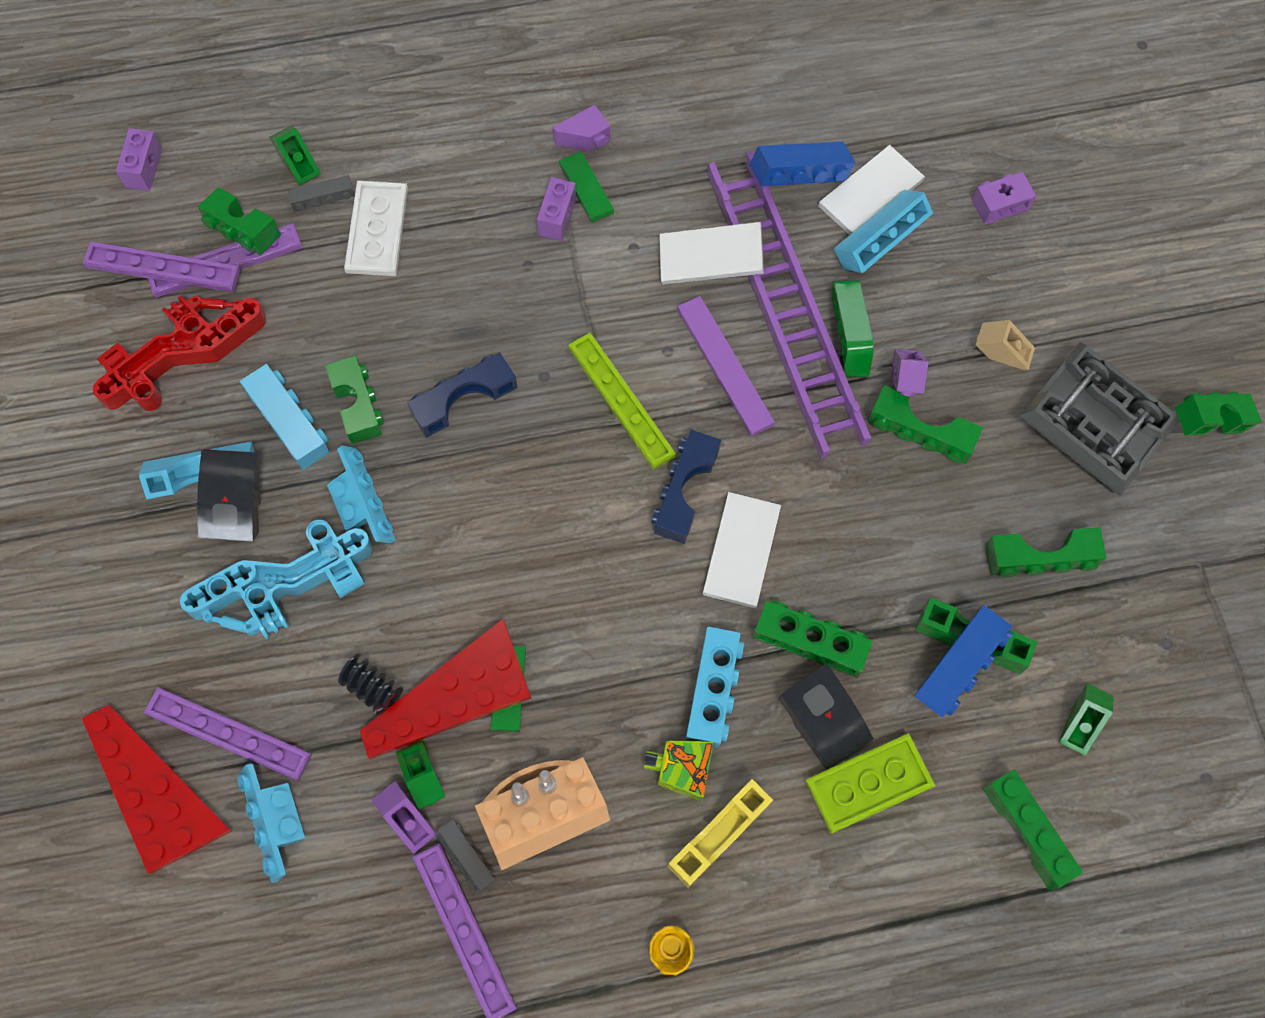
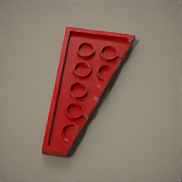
M504 619L360 730L369 759L376 758L532 698Z
M107 705L82 718L148 874H153L232 832L113 707Z

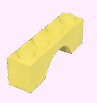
M751 779L726 807L671 860L667 867L689 888L772 803L773 799Z

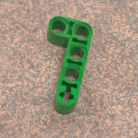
M833 281L831 294L842 346L841 366L846 378L869 377L874 344L860 281Z

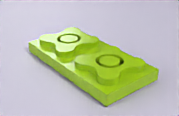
M909 733L805 780L830 835L935 787Z

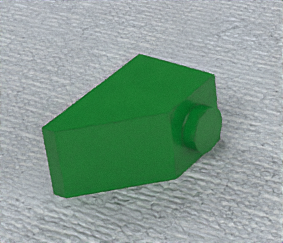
M290 125L269 137L281 160L298 185L321 174L297 128Z
M1087 683L1073 705L1059 743L1086 756L1113 713L1114 696Z
M422 740L396 752L405 783L418 809L433 805L438 800L446 797Z

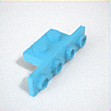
M341 445L337 450L346 471L328 483L327 486L345 530L358 529L368 522L376 542L392 543L395 541L392 525L386 518L382 508V501L377 496L373 487V480L365 468L362 454L357 448Z
M246 764L239 772L238 786L241 792L245 793L247 800L246 813L248 818L253 820L255 843L258 848L261 847L264 857L262 861L264 873L270 877L271 883L278 882L286 874L278 848L301 842L305 839L289 784L286 783L261 790L253 764Z

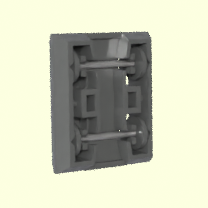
M1082 342L1075 347L1019 416L1119 496L1122 495L1179 421L1177 414ZM1097 383L1105 384L1107 388L1103 390ZM1129 404L1132 405L1133 412L1126 408Z

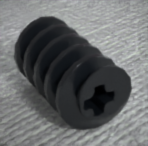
M356 654L343 667L338 683L341 686H347V690L350 693L356 692V697L359 700L364 699L366 706H373V711L376 714L382 713L398 700L404 689L399 687L393 691L392 688L395 681L392 679L384 684L386 674L382 673L376 677L375 674L378 668L373 666L367 670L369 660L365 659L359 664L358 660L361 654Z

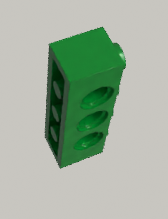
M766 601L753 635L754 639L822 665L827 663L830 668L856 678L863 671L873 642L859 631L853 630L848 632L840 629V625L828 620L824 622L814 619L811 613L801 610L795 612L779 601ZM781 622H789L794 630L785 632L780 628L779 624ZM810 631L817 633L820 641L811 642L808 640L806 633ZM833 642H842L846 647V651H836L833 647Z

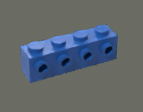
M841 141L758 146L749 165L762 187L846 181L856 162L845 143Z
M982 605L914 694V697L942 718L946 713L951 716L961 703L957 700L963 691L969 693L977 683L978 679L974 676L980 668L986 670L995 659L992 653L999 645L1003 648L1013 635L1009 632L1012 625L988 607Z

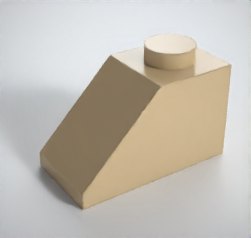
M1010 320L982 323L976 346L989 359L1022 370H1029L1035 347Z

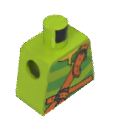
M666 741L664 754L646 752L644 768L660 771L658 785L702 801L713 742Z

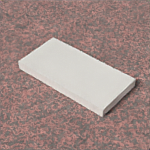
M889 145L823 198L818 206L847 234L851 235L902 191H912L923 182L925 176Z
M357 181L344 268L346 273L397 276L408 193L407 184Z
M761 222L660 234L662 284L764 274Z
M728 492L703 590L704 596L756 609L781 505Z

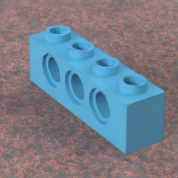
M707 626L685 741L713 742V748L718 749L721 741H727L729 725L724 723L726 713H732L734 697L729 695L731 685L737 686L739 670L734 668L736 658L741 659L744 643L739 642L741 633ZM717 655H723L727 658L728 664L726 666H718L713 658ZM712 682H718L723 686V692L719 694L712 693L708 685ZM707 709H712L717 712L718 719L713 722L707 721L703 716V712Z

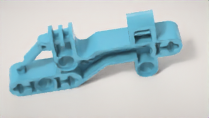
M315 520L306 529L307 538L314 548L313 551L289 564L239 561L187 589L180 597V605L194 619H203L207 623H220L221 627L240 631L249 636L261 632L266 639H269V633L272 631L278 633L280 632L278 628L284 626L286 629L289 627L278 605L282 596L302 595L327 580L331 581L340 598L365 585L354 565L367 559L372 553L373 546L367 533L362 529L355 528L336 537L326 521ZM319 532H327L326 537L323 539H315ZM360 541L362 546L357 548L355 543ZM347 548L349 554L346 555L343 549ZM248 573L249 578L245 580L244 575ZM234 580L237 586H234L231 581ZM227 585V589L223 594L216 595L218 588ZM265 594V598L261 603L253 604L255 597ZM239 599H243L252 618L248 621H242L226 616L219 618L212 614Z

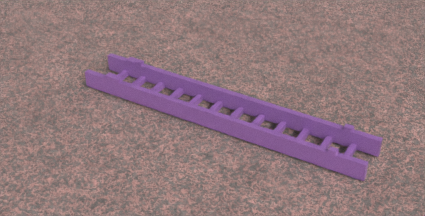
M748 152L746 157V165L751 178L728 185L722 182L715 162L709 163L707 174L727 225H739L736 214L764 207L769 220L761 222L762 230L772 228L777 241L763 245V254L781 249L785 258V263L765 268L764 274L748 275V278L820 459L827 458L830 451L824 435L853 427L861 447L868 445L871 436L859 410V404L854 398L773 201L769 186L761 187L749 165L754 152ZM753 186L756 187L760 199L732 207L729 193ZM790 271L795 284L766 292L761 278ZM796 292L799 293L804 306L775 314L770 300ZM804 314L808 315L813 328L787 336L783 335L779 325L780 321ZM813 336L817 337L822 349L821 351L793 359L787 344ZM826 359L831 373L806 381L801 380L797 366ZM835 381L840 396L811 404L805 389ZM844 403L850 419L820 427L819 419L815 412Z

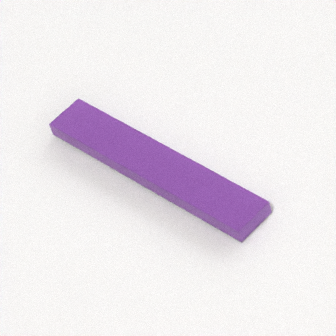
M294 223L278 228L281 236L261 255L251 250L246 251L236 242L191 258L237 265L240 269L303 249ZM148 279L155 298L190 287V285Z
M91 241L82 263L88 269L233 293L241 271L237 265Z
M701 296L677 306L679 315L749 435L752 437L773 427L775 424L773 418Z
M158 687L144 711V714L298 782L312 757L306 751Z
M439 843L414 856L415 864L486 1018H501L516 1010L517 1007L441 844Z

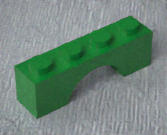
M885 385L868 420L869 423H872L879 430H888L897 434L902 440L916 442L930 452H939L946 455L953 462H962L964 464L971 457L983 427L960 417L944 426L925 424L912 413L909 405V396L901 395L900 391Z
M1100 527L1073 529L1065 537L1062 549L1055 552H1042L1030 547L1020 534L994 535L985 544L991 575L1000 574L1002 578L1013 577L1017 573L1023 572L1034 576L1048 570H1054L1055 573H1066L1073 568H1081L1082 571H1092L1098 569V566L1107 559Z
M930 597L922 609L914 631L952 646L970 621L963 617L956 607ZM1010 630L1009 632L1013 635L1003 648L999 645L992 653L995 656L992 663L1020 675L1029 667L1038 641Z
M1015 769L982 788L998 814L1008 819L1022 836L1030 851L1032 866L1049 891L1064 886L1084 873Z

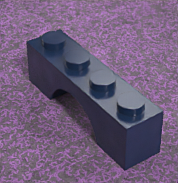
M499 352L494 356H486L479 364L472 368H464L457 376L450 380L440 381L428 392L415 395L407 404L411 415L427 438L449 426L448 416L450 408L460 397L470 393H482L496 400L518 388L515 374Z
M690 430L688 438H682L678 452L682 453L679 462L674 460L669 476L673 477L670 485L665 484L660 497L661 500H664L661 509H655L651 523L655 524L654 534L685 544L694 520L695 511L684 500L682 494L683 486L690 478L698 474L711 473L720 450L721 439L694 430Z

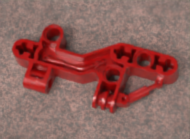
M180 295L177 297L178 303H170V309L167 310L165 307L161 309L175 326V330L172 333L155 336L131 355L117 342L96 358L107 373L94 383L93 393L105 408L110 410L121 407L132 398L143 410H156L162 403V395L153 382L174 366L213 363L223 359L265 326L267 321L266 315L259 302L253 298L226 302L225 299H209L199 296H193L185 300ZM226 307H231L229 311L213 323H207L199 315L203 309L225 310ZM235 328L234 331L227 333L228 330ZM151 392L149 396L142 398L146 393Z

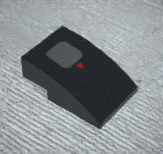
M203 449L200 458L197 494L198 538L253 542L259 533L258 506L261 503L258 453Z
M827 663L782 693L778 699L795 722L794 726L826 770L835 767L874 739L854 702Z

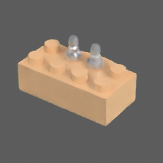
M583 757L575 761H549L524 768L502 781L489 793L482 803L475 805L501 870L610 821L607 805Z

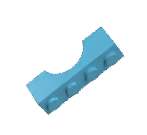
M252 441L210 449L255 453ZM201 451L143 462L139 478L146 499L172 495L181 488L198 482Z

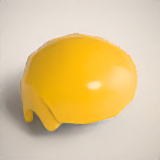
M679 926L663 927L655 932L649 943L650 960L659 969L660 973L664 975L680 974L688 969L694 959L695 948L693 940Z

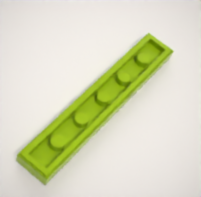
M591 332L568 345L570 352L653 471L675 458V451Z

